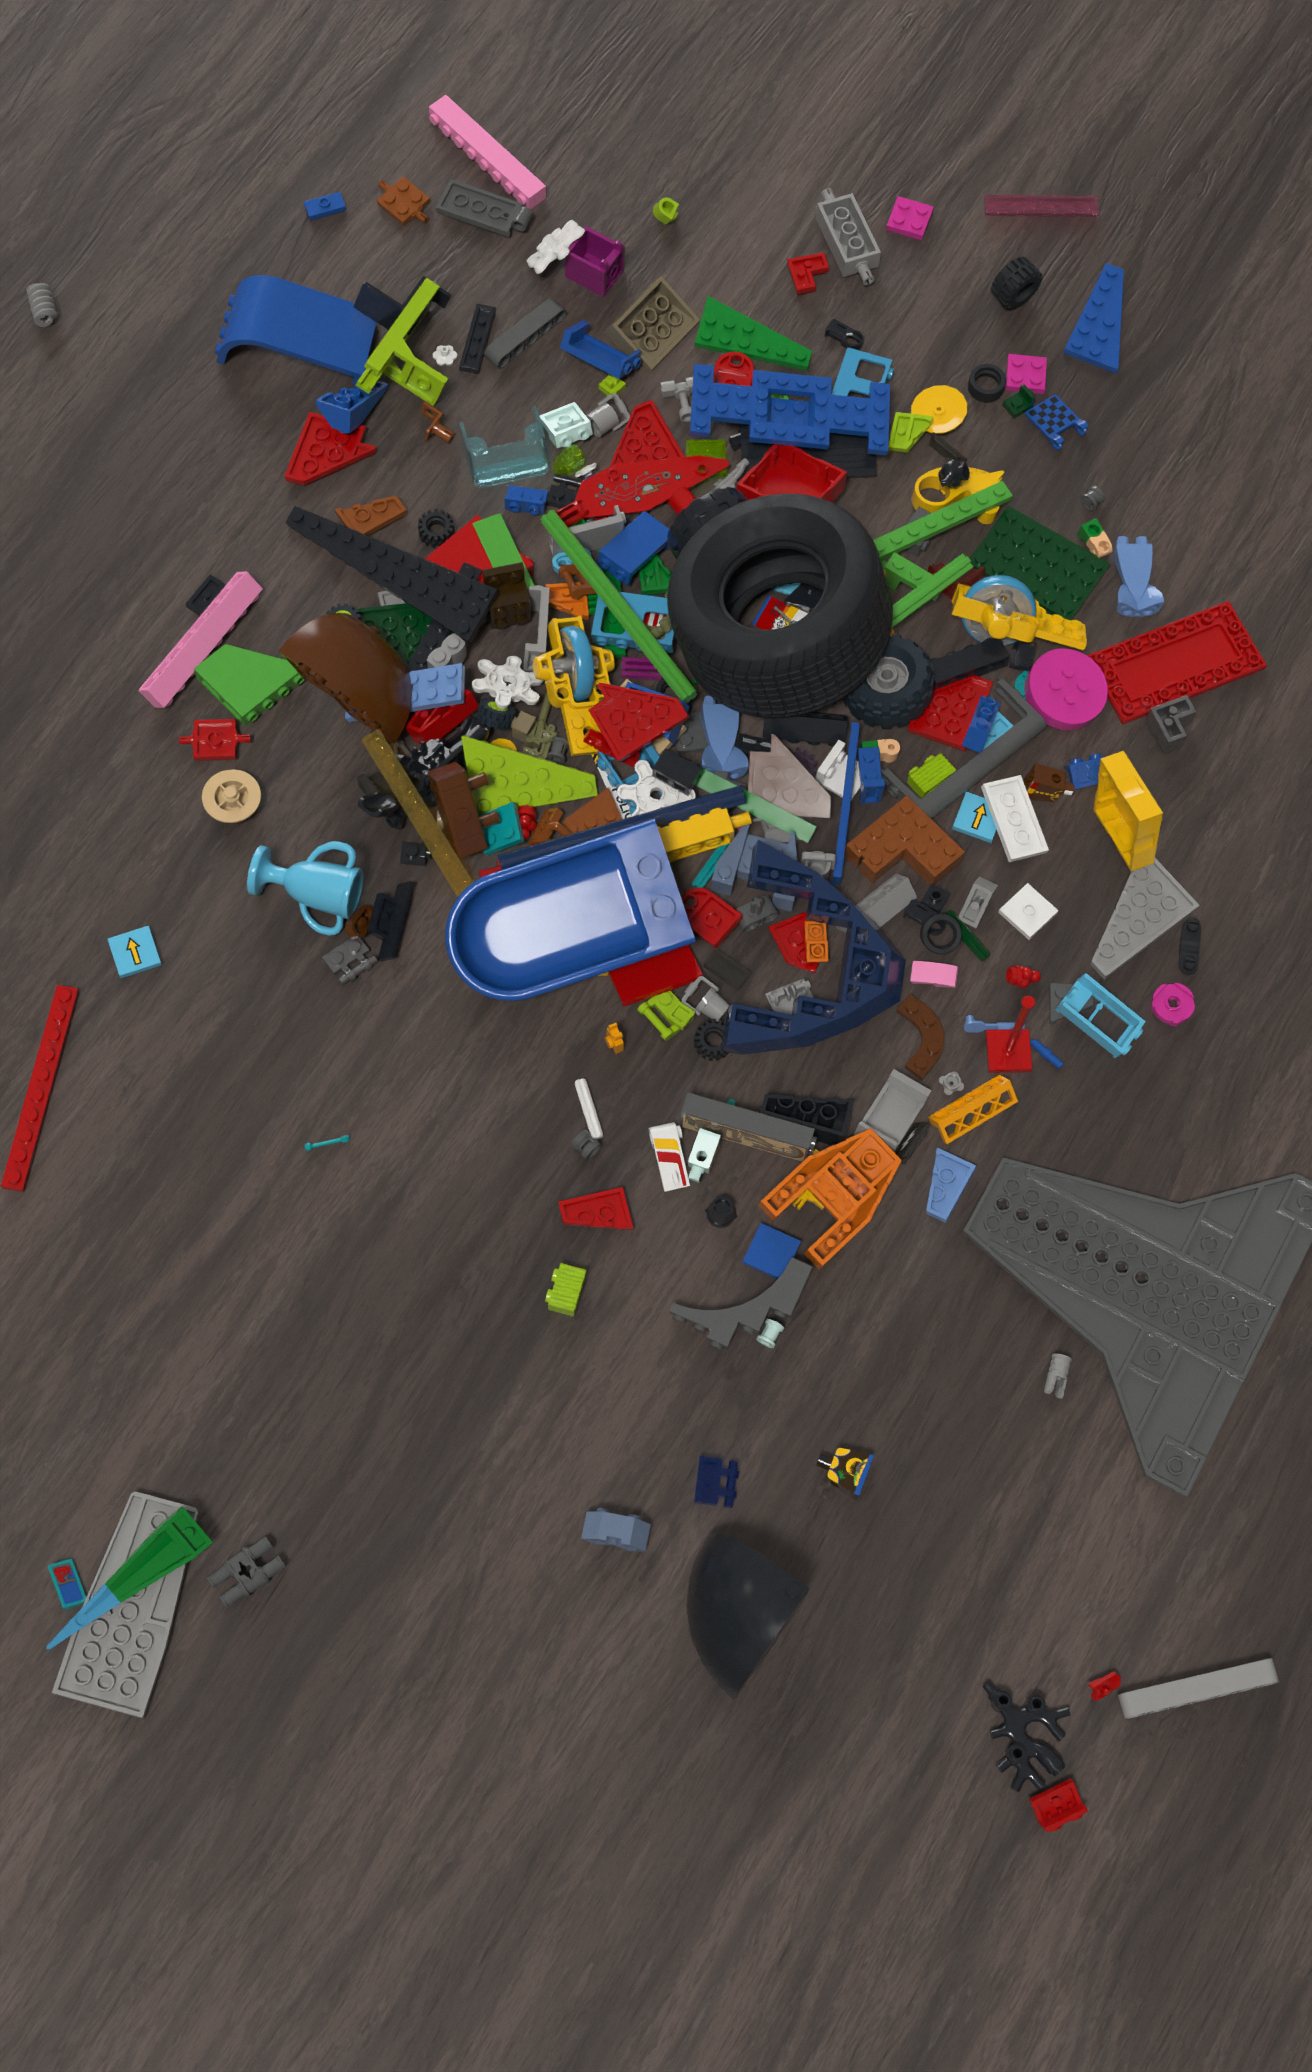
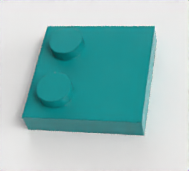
M514 802L478 815L480 817L496 811L500 819L499 824L483 829L488 846L487 849L483 850L485 855L489 856L524 842L518 808Z

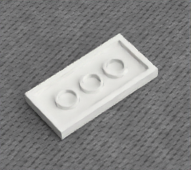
M1021 775L985 783L981 786L1009 862L1045 854L1049 851Z

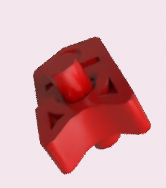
M1112 1672L1090 1682L1088 1686L1093 1690L1091 1697L1098 1701L1109 1695L1111 1691L1120 1687L1121 1677L1116 1672Z

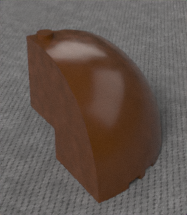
M346 613L323 615L295 632L278 652L306 681L333 697L351 717L394 744L404 729L409 716L412 684L404 660L380 636L381 632L373 625L369 627L358 618Z

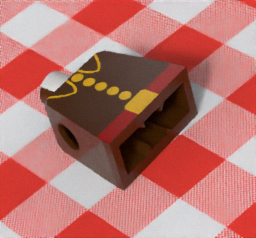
M1036 763L1023 779L1030 800L1056 802L1061 794L1071 796L1074 790L1073 783L1065 782L1064 771Z

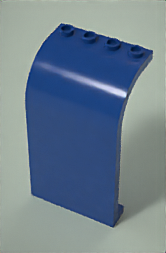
M266 275L251 276L238 284L235 295H230L228 306L231 309L230 311L226 310L223 320L227 324L226 327L222 326L219 338H222V343L218 342L215 354H218L216 362L224 365L228 351L235 346L256 345L353 376L352 383L356 384L365 371L364 366L367 362L376 322L353 307L355 303L281 278Z

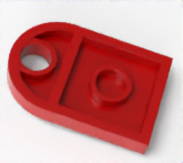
M740 352L723 354L716 361L713 383L751 386L754 370L751 359ZM739 360L741 364L734 365L731 361Z
M693 888L681 896L692 931L715 949L743 919L741 913L708 889ZM687 900H695V904L693 906H685Z

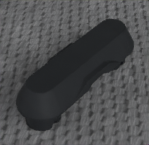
M1196 918L1186 920L1182 926L1179 969L1186 975H1193L1198 969L1201 925Z

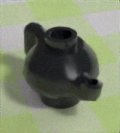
M954 459L947 461L938 472L941 486H948L953 489L959 488L964 481L969 479L970 475L967 463Z

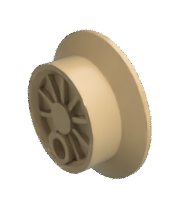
M225 770L215 774L207 781L202 791V802L206 812L212 818L224 823H237L249 818L257 810L261 801V790L257 781L250 774L241 770Z

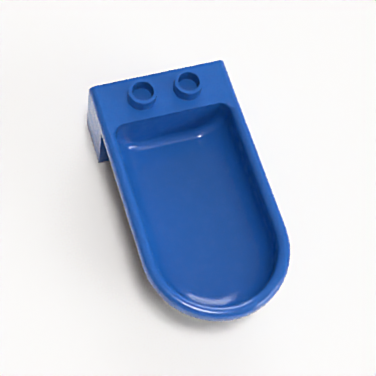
M655 819L479 878L458 896L448 915L445 929L448 957L459 977L476 992L502 1001L529 999L696 942Z

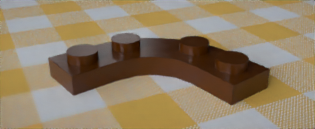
M909 994L897 1008L896 1012L919 1030L921 1046L905 1065V1069L922 1081L940 1058L944 1045V1032L935 1013Z

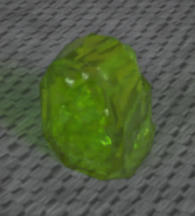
M575 444L563 449L553 461V473L571 475L585 464L582 451Z

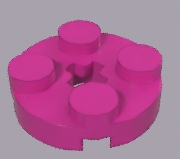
M1162 984L1152 996L1150 1008L1160 1021L1171 1026H1178L1191 1017L1195 1009L1194 996L1183 984ZM1168 1000L1171 1002L1173 1000H1176L1177 1007L1175 1008L1169 1006Z

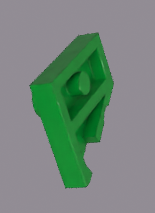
M655 555L638 570L642 595L661 594L668 591L671 572L667 567L663 566L658 555Z

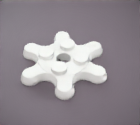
M573 220L568 221L562 229H555L551 234L543 238L536 248L538 251L527 259L528 266L530 268L534 267L536 274H539L553 260L557 258L562 260L570 252L568 247L573 241L584 234L585 229L578 226Z
M509 656L504 665H495L486 659L479 660L478 669L486 677L474 679L472 687L477 693L489 692L492 697H496V706L500 709H506L511 701L519 702L522 700L528 705H535L539 701L540 696L530 687L539 686L544 680L536 679L533 672L523 671L520 668L522 661L519 657Z
M640 760L635 764V771L639 776L638 782L634 785H621L617 790L619 798L632 800L636 803L637 808L632 816L695 798L694 790L687 796L652 776L653 770L645 760ZM653 791H660L662 797L659 800L653 799L650 794Z

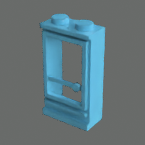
M1087 973L1077 979L1055 1009L1111 1053L1113 1058L1121 1054L1123 1056L1127 1054L1132 1047L1130 1045L1133 1038L1136 1040L1142 1034V1026L1146 1022ZM1092 995L1100 1004L1096 1005V1009L1087 1020L1079 1012ZM1102 1005L1128 1025L1116 1043L1091 1023L1097 1012L1103 1008Z

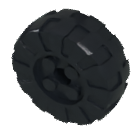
M727 487L724 489H713L708 494L699 496L690 502V505L686 509L681 510L676 516L667 534L668 546L676 560L687 542L704 524L724 510L747 501V497L736 488Z

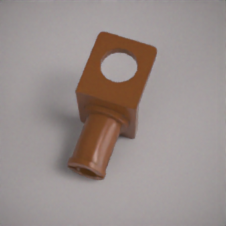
M423 402L421 413L433 421L426 431L424 440L428 441L435 434L447 443H450L455 432L441 424L443 413L430 404ZM427 409L431 410L434 415L430 414Z

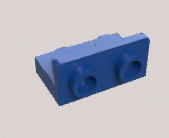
M508 485L507 496L504 499L505 510L525 512L532 515H544L548 490Z
M1101 753L1089 755V760L1082 761V758L1069 760L1070 764L1064 765L1065 770L1068 769L1070 781L1074 784V789L1098 784L1100 759L1107 756H1101Z

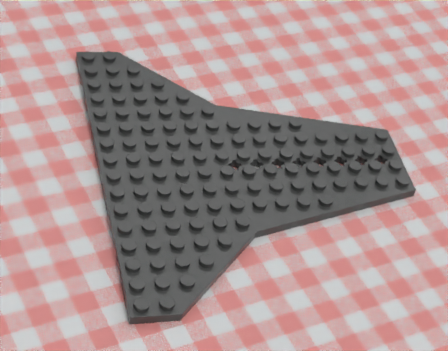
M1002 1158L962 1233L1102 1355L1144 1476L1186 1498L1312 1242V1181L1294 1173L1178 1204ZM1002 1201H1005V1206L1008 1207V1209L1000 1210L998 1208L999 1206L996 1205V1203H1001ZM1024 1211L1026 1213L1025 1217L1028 1219L1021 1221L1016 1213ZM1036 1223H1046L1045 1227L1047 1230H1038ZM1061 1232H1064L1067 1240H1057L1056 1233L1061 1234ZM1082 1242L1085 1244L1084 1248L1087 1251L1079 1252L1075 1245H1080ZM1101 1253L1105 1254L1104 1258L1107 1261H1102L1100 1263L1097 1261L1095 1255H1100ZM1124 1264V1269L1127 1272L1119 1273L1115 1265ZM1143 1274L1145 1276L1144 1280L1147 1282L1140 1284L1135 1276Z

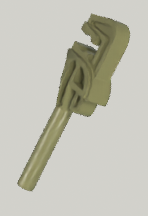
M547 691L539 718L526 738V746L528 747H524L522 752L523 754H529L546 760L552 745V738L558 737L555 732V726L550 724L547 727L546 724L551 706Z

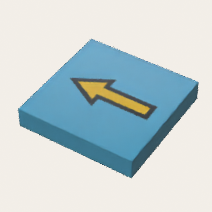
M966 792L952 830L992 843L997 829L985 798Z
M149 926L107 939L120 979L162 965Z

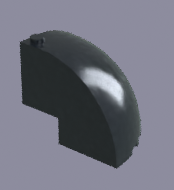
M710 1533L700 1548L689 1577L686 1603L689 1630L703 1666L706 1667L719 1687L735 1700L771 1650L778 1636L802 1605L810 1588L747 1545L720 1533Z

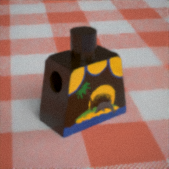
M837 1448L834 1458L820 1453L816 1466L828 1471L825 1479L826 1483L857 1500L874 1455Z

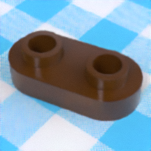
M370 905L357 907L347 920L345 930L351 939H359L366 935L373 910Z

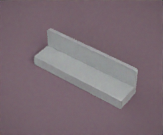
M895 873L860 901L857 906L880 928L908 906L911 900L916 899L917 895L908 877ZM836 926L838 930L846 933L847 928Z

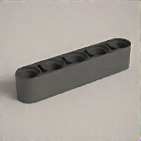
M553 298L547 299L491 343L485 350V357L499 369L503 368L564 319L566 310Z

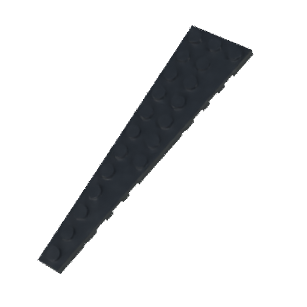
M294 506L285 522L288 527L311 540L319 547L324 548L334 557H338L348 566L355 568L359 573L397 598H401L408 605L418 609L425 616L430 617L439 625L450 630L451 633H455L468 644H471L499 594L496 588L297 506Z

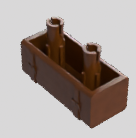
M457 762L428 771L430 787L436 800L450 850L458 858H463L487 849L488 846L483 829L499 824L500 819L496 811L479 817L471 792L474 789L489 785L486 774L482 772L467 778L465 769Z

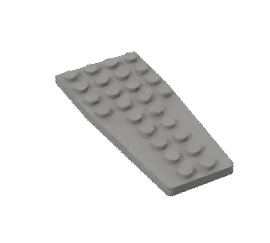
M139 1492L131 1493L83 1606L162 1521H165L183 1506L197 1523L198 1510L195 1507ZM187 1563L142 1589L72 1634L52 1693L144 1719L167 1650Z

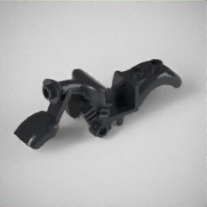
M468 716L453 737L447 740L430 739L427 743L421 741V747L418 751L416 747H413L410 762L405 754H395L392 758L396 776L394 777L395 781L393 784L403 788L407 798L401 804L391 796L386 795L384 797L375 791L370 795L361 797L358 801V807L372 817H386V822L389 826L398 830L401 829L404 818L416 805L429 808L436 804L427 772L453 762L461 764L465 760L461 736L466 735L473 739L486 741L491 728L481 724L476 717Z

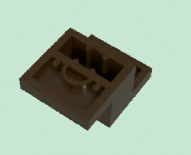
M523 562L482 570L483 583L499 591L489 610L491 630L504 629L508 626L524 625L531 622L530 598L525 582Z

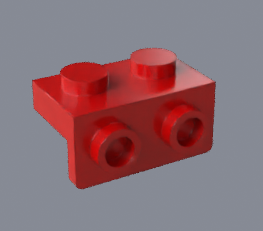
M1071 1779L1028 1799L1038 1825L1046 1832L1056 1831L1063 1824L1069 1821H1076L1088 1812L1087 1807L1080 1799L1074 1781Z

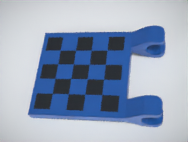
M1056 394L1025 412V416L1044 434L1055 450L1063 447L1061 443L1064 440L1058 434L1074 425L1079 435L1087 433V422L1079 419Z

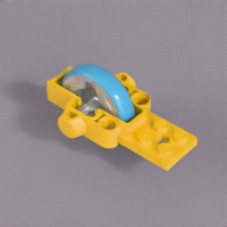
M994 575L979 580L971 587L959 583L952 598V615L961 617L966 631L980 643L987 638H997L1002 640L1004 646L1015 643L1016 640L1033 642L1034 637H1038L1084 650L1087 645L1085 624L1078 620L1064 619L1057 614H1046V610L1039 606V602L1035 600L1030 589L1016 578Z
M581 616L562 619L553 618L547 625L552 651L533 659V673L536 679L545 681L550 704L556 708H561L571 757L598 754V749L596 750L593 746L583 742V729L601 732L588 710L605 699L603 693L602 695L597 693L596 689L600 690L597 684L604 683L610 685L608 673L614 669V656L609 649L590 645L584 631ZM557 693H561L564 699L559 698ZM587 698H589L590 702H582L585 701Z

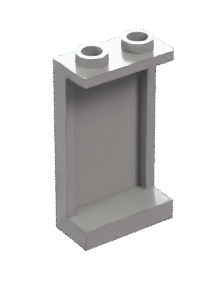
M618 505L614 506V516L573 526L569 529L584 548L593 551L603 548L625 528L626 518L624 512H620ZM548 532V544L554 557L556 554L564 551Z
M541 585L529 586L528 594L531 611L539 612L537 644L525 643L523 671H533V659L546 653L549 587Z
M893 1069L886 1084L863 1120L858 1124L854 1136L871 1128L895 1152L926 1103L932 1090Z

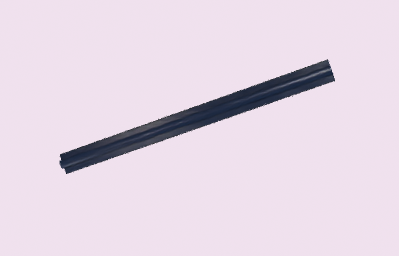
M741 785L503 853L497 855L500 867L503 870L651 819H655L657 826L662 828L669 826V823L676 820H681V822L689 820V817L695 814H701V816L709 814V811L715 808L728 809L746 804L744 792Z

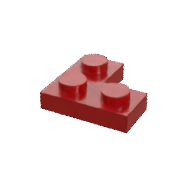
M824 252L787 259V266L797 295L814 292L816 285L812 275L829 272V265Z

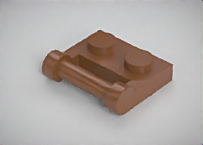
M574 564L563 565L559 568L558 572L561 578L565 579L573 599H579L582 595L597 594ZM572 574H576L581 585H576Z

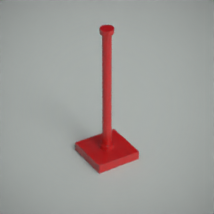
M1032 996L1023 997L1021 1001L1022 1007L1013 1029L986 1030L988 1073L1032 1071L1029 1029H1022L1030 1009L1035 1005V999Z

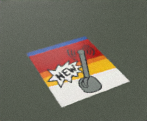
M768 595L751 625L762 630L778 629L799 621L808 613L791 605L786 606L784 602Z

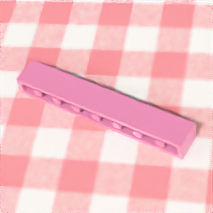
M447 95L429 106V119L431 123L435 126L437 125L446 137H450L458 148H462L470 159H474L483 171H487L493 180L497 183L499 182L508 194H512L518 202L531 210L546 199V186Z
M247 571L237 572L140 687L138 691L155 708H164L172 703L174 695L185 687V682L189 677L195 675L194 668L210 656L213 648L219 646L223 641L222 637L234 628V623L237 619L245 615L247 607L259 598L258 594L263 588Z

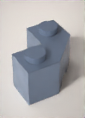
M597 1508L596 1511L586 1512L581 1539L596 1545H614L627 1551L645 1552L651 1524L642 1521V1517L637 1515L624 1516L610 1513L607 1509Z

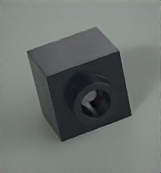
M931 884L921 903L941 913L949 899L950 893Z

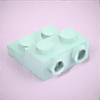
M575 402L539 416L541 424L548 431L549 439L556 448L568 447L572 442L586 440L593 434L590 420Z

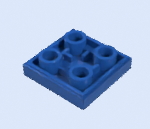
M760 1223L742 1264L778 1279L786 1269L791 1258L795 1257L801 1241Z

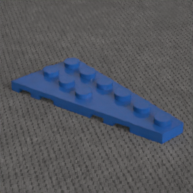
M1106 263L1063 353L1117 374L1119 368L1124 269Z

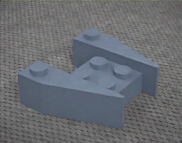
M750 824L743 826L716 863L711 881V891L731 896L736 878L748 881L753 846L758 840L797 861L795 831H791L789 842L785 844L750 835ZM774 893L772 903L775 908L792 912L796 897Z

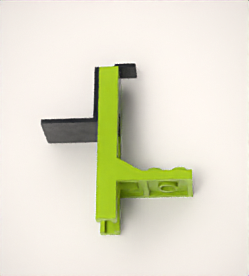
M422 276L404 303L400 304L365 281L353 307L389 331L365 363L364 367L366 370L357 381L356 386L370 394L384 374L434 406L448 378L417 359L409 349L406 341L428 312L431 304L434 302L442 308H446L451 294L425 276ZM396 356L405 361L402 371L394 361Z

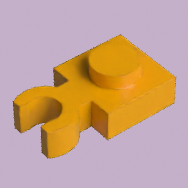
M616 1022L608 1026L606 1037H604L608 1048H613L615 1054L624 1051L622 1032H619Z

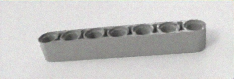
M1270 1658L1118 1695L1124 1719H1130L1272 1685L1280 1681L1273 1659Z

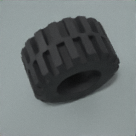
M1019 257L1009 262L1000 270L993 280L990 290L1006 309L1012 310L1023 305L1035 294L1042 282L1043 275L1028 258Z

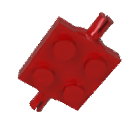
M236 719L194 720L192 735L179 736V745L192 744L194 761L236 760L238 743H251L250 734L237 733Z

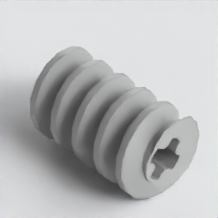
M46 283L31 284L26 288L34 323L39 327L50 326L58 316L51 286Z

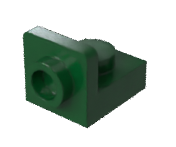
M1023 384L1020 386L1018 393L1003 401L1002 406L1015 419L1033 408L1035 395L1031 389H1028Z

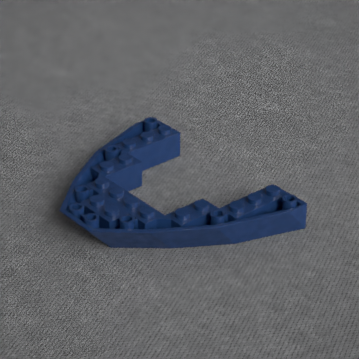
M758 840L753 846L747 887L808 899L806 920L847 928L836 1002L799 995L793 1002L792 1015L734 1003L729 1007L721 1051L741 1055L808 1047L862 1025L900 1001L906 962L876 923L834 884L816 871Z

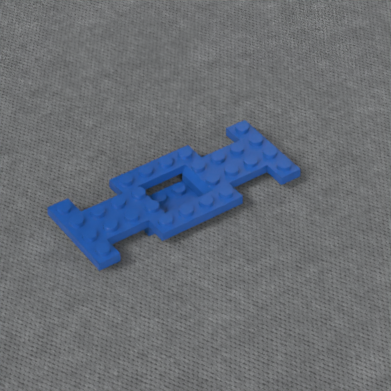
M694 364L689 436L709 438L711 421L748 424L749 442L828 450L829 433L867 436V454L887 455L890 384L871 382L869 398L831 395L832 378L753 370L752 386L713 383L714 366ZM771 393L810 397V400L808 402L771 398Z

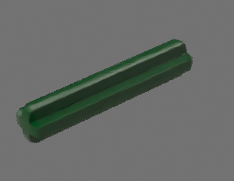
M952 910L945 912L944 914L953 917L959 923L962 930L961 940L982 962L988 959L990 952Z

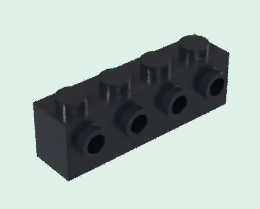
M987 638L982 643L968 645L957 652L951 651L938 659H930V662L933 663L935 674L934 690L973 675L981 676L1006 667L1010 655L1002 640Z
M812 712L795 717L764 718L763 738L771 740V734H775L779 739L787 740L790 743L807 741L811 745L828 743L829 746L834 747L838 740L845 743L847 715Z

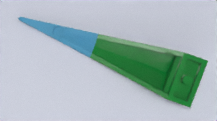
M181 1506L170 1517L161 1522L52 1639L46 1649L53 1648L118 1604L191 1561L213 1542L185 1508Z

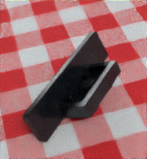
M411 881L397 885L394 899L384 893L376 895L367 932L382 940L378 956L380 961L394 959L397 953L399 938L402 934L404 919L407 915L409 900L412 896L414 883Z

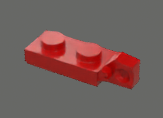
M589 729L584 736L583 742L616 759L602 733ZM641 750L622 762L634 768L636 762H638Z

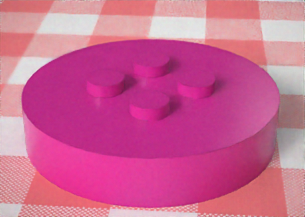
M1055 649L1043 654L1031 667L1025 679L1024 692L1026 701L1044 718L1047 725L1060 730H1077L1090 724L1102 711L1107 700L1108 687L1102 670L1090 657L1072 649Z

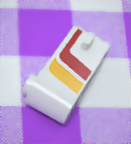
M675 1122L648 1128L664 1192L690 1186L679 1140L682 1138L680 1125L676 1126Z

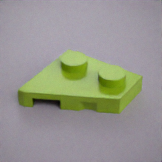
M896 412L888 443V451L908 453L931 426L933 416Z

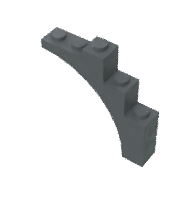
M791 1258L782 1275L770 1288L742 1305L720 1310H700L673 1303L669 1312L673 1315L672 1319L684 1324L687 1321L694 1324L692 1328L702 1333H705L706 1330L709 1331L707 1340L710 1341V1346L718 1350H722V1348L728 1349L738 1325L742 1326V1331L753 1335L754 1332L760 1333L770 1310L778 1318L785 1320L788 1317L791 1319L812 1271V1266Z

